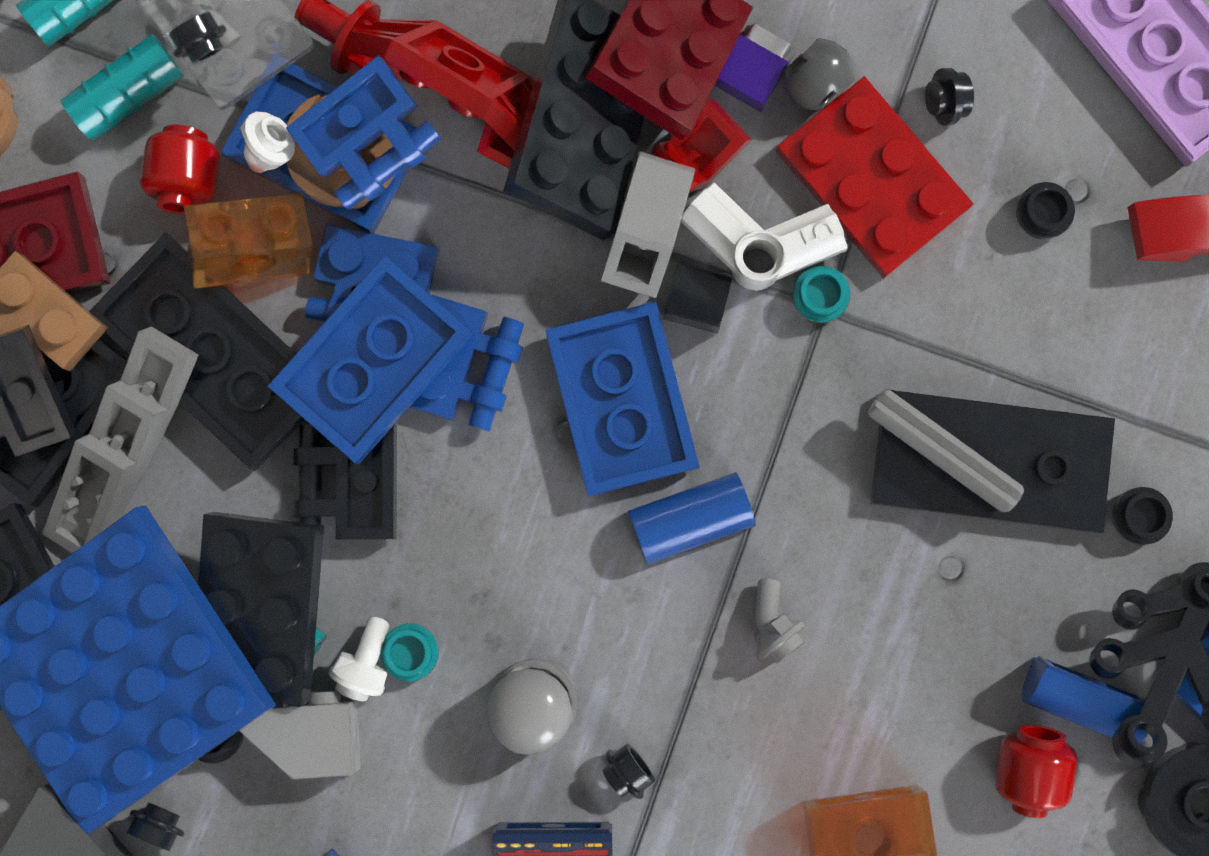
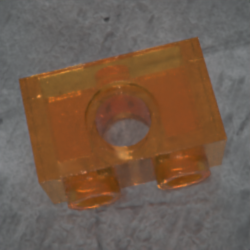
M302 193L184 206L185 240L194 289L309 274L313 245Z
M918 785L803 801L811 856H937L928 793ZM868 824L881 825L884 830V840L881 846L872 852L859 851L856 847V837L860 829Z

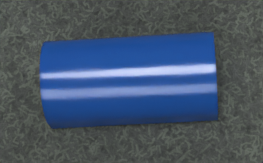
M737 472L628 510L647 565L756 526L747 494Z
M1040 656L1033 658L1022 689V701L1024 703L1113 738L1115 730L1127 718L1139 714L1145 700L1138 695ZM1135 729L1134 737L1141 744L1148 733L1142 729Z

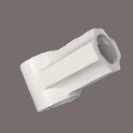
M715 183L705 189L690 204L681 219V223L732 271V275L737 283L748 290L759 291L767 289L776 280L843 253L848 248L843 228L836 213L832 211L829 204L763 230ZM751 249H762L772 258L773 268L765 273L753 272L745 265L743 254Z

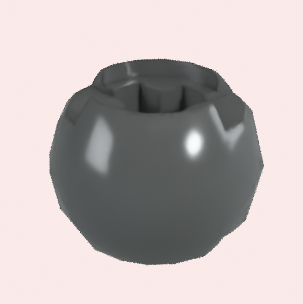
M823 38L816 39L783 72L785 88L792 100L803 108L814 111L823 110L822 108L835 95L839 96L855 79L854 64L847 50L835 41Z

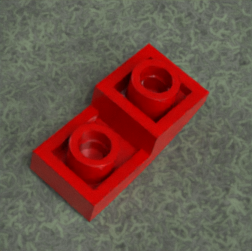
M1209 194L1152 199L1134 202L1127 207L1137 260L1184 262L1198 254L1209 255Z

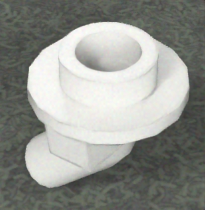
M256 111L248 115L240 127L246 143L243 152L245 160L250 169L256 173L278 168L291 160L295 153V143L286 129L287 125L285 122L266 112Z
M378 617L369 618L355 655L341 651L336 662L331 666L329 675L337 682L335 689L342 695L357 701H367L369 695L381 696L383 694L388 669L378 665L377 661L385 636L389 630V624L384 619Z

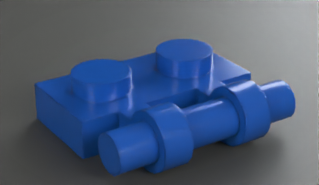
M379 55L286 127L319 175L327 178L342 166L351 179L337 189L335 194L348 210L366 197L371 201L385 190L383 184L407 165L412 169L427 158L424 152L442 139L428 120L411 133L406 130L400 121L418 108V105L385 60ZM385 134L393 147L370 165H367L359 153Z
M326 224L314 280L317 283L335 286L334 293L330 300L310 296L306 304L305 317L325 322L384 255L424 290L430 293L439 250L436 246Z
M432 294L439 303L471 329L474 335L409 408L454 421L459 402L462 400L474 404L468 425L490 432L496 411L502 412L507 395L502 392L511 364L518 363L523 347L518 342L524 323L512 318L503 317L497 337L482 334L488 317L486 311ZM476 352L490 356L481 386L466 382Z

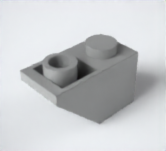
M639 152L621 208L616 231L613 234L608 249L601 282L650 297H657L675 244L695 168Z
M337 690L311 691V701L302 706L275 702V707L240 730L248 740L291 779L352 776L361 769L358 701L353 699L341 700V693Z

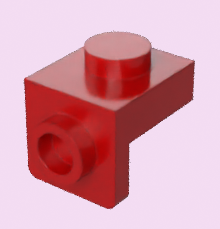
M709 99L706 101L693 130L683 141L673 136L669 141L660 142L652 152L656 157L695 168L689 190L693 192L707 187L752 139L714 99Z

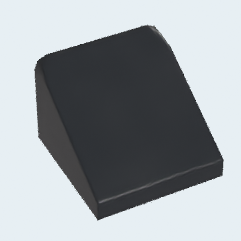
M678 264L663 319L718 334L732 278Z

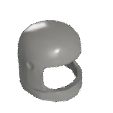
M532 658L515 663L505 672L489 696L487 719L490 731L502 746L514 753L534 755L548 751L562 740L577 718L579 697L575 682L564 668L550 660ZM533 667L539 669H546L554 675L558 676L568 689V693L556 678L552 677L544 671L527 668Z

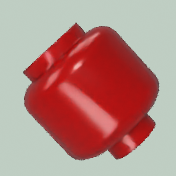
M167 125L163 127L162 132L150 136L146 142L139 184L145 194L157 200L156 206L159 209L174 214H188L191 212L192 207L201 206L211 201L216 187L220 161L219 152L208 141V136L203 131L186 125Z
M1022 725L1018 728L1017 733H1012L1002 739L995 777V789L1005 800L1012 803V809L1016 813L1030 818H1044L1048 815V811L1062 809L1070 803L1078 760L1077 752L1071 745L1065 742L1066 736L1062 732L1046 726Z

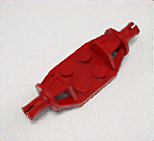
M327 0L300 1L294 15V21L334 44L330 59V66L333 71L338 74L349 72L354 75L379 55L385 60L399 81L403 78L406 82L416 87L431 88L448 98L449 106L456 112L470 118H481L484 120L485 125L477 152L510 169L534 84L530 75L438 20L380 19V6L370 0H366L359 5L352 14L347 13Z

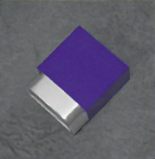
M747 25L742 35H739L714 86L761 112L782 78L784 70L794 57L795 51L790 43L759 25Z

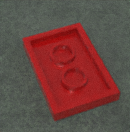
M865 76L779 144L776 149V153L820 205L829 204L832 211L836 213L844 233L883 279L974 205Z

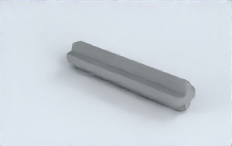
M891 390L881 392L870 406L868 414L873 420L1000 512H1009L1021 499L1024 493V488L1021 484Z

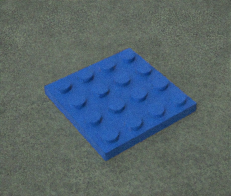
M146 505L135 507L0 606V707L69 815L87 834L104 825L276 706Z

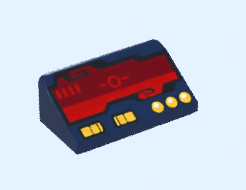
M499 822L492 833L495 856H613L612 824H609V822Z

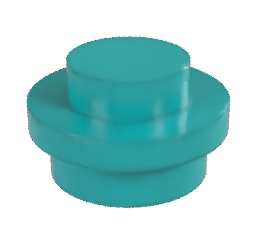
M815 266L806 270L799 276L793 288V302L797 311L805 319L815 323L834 321L844 313L850 301V287L846 278L838 270L828 266Z
M415 623L402 624L393 628L385 636L380 653L381 661L384 668L388 669L387 672L394 678L406 682L417 681L426 677L435 668L439 657L438 642L433 633L426 627Z

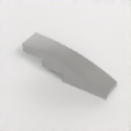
M152 326L138 331L121 380L106 387L90 434L76 440L42 535L69 552L74 553L119 520L148 468L174 415L199 356L197 353Z

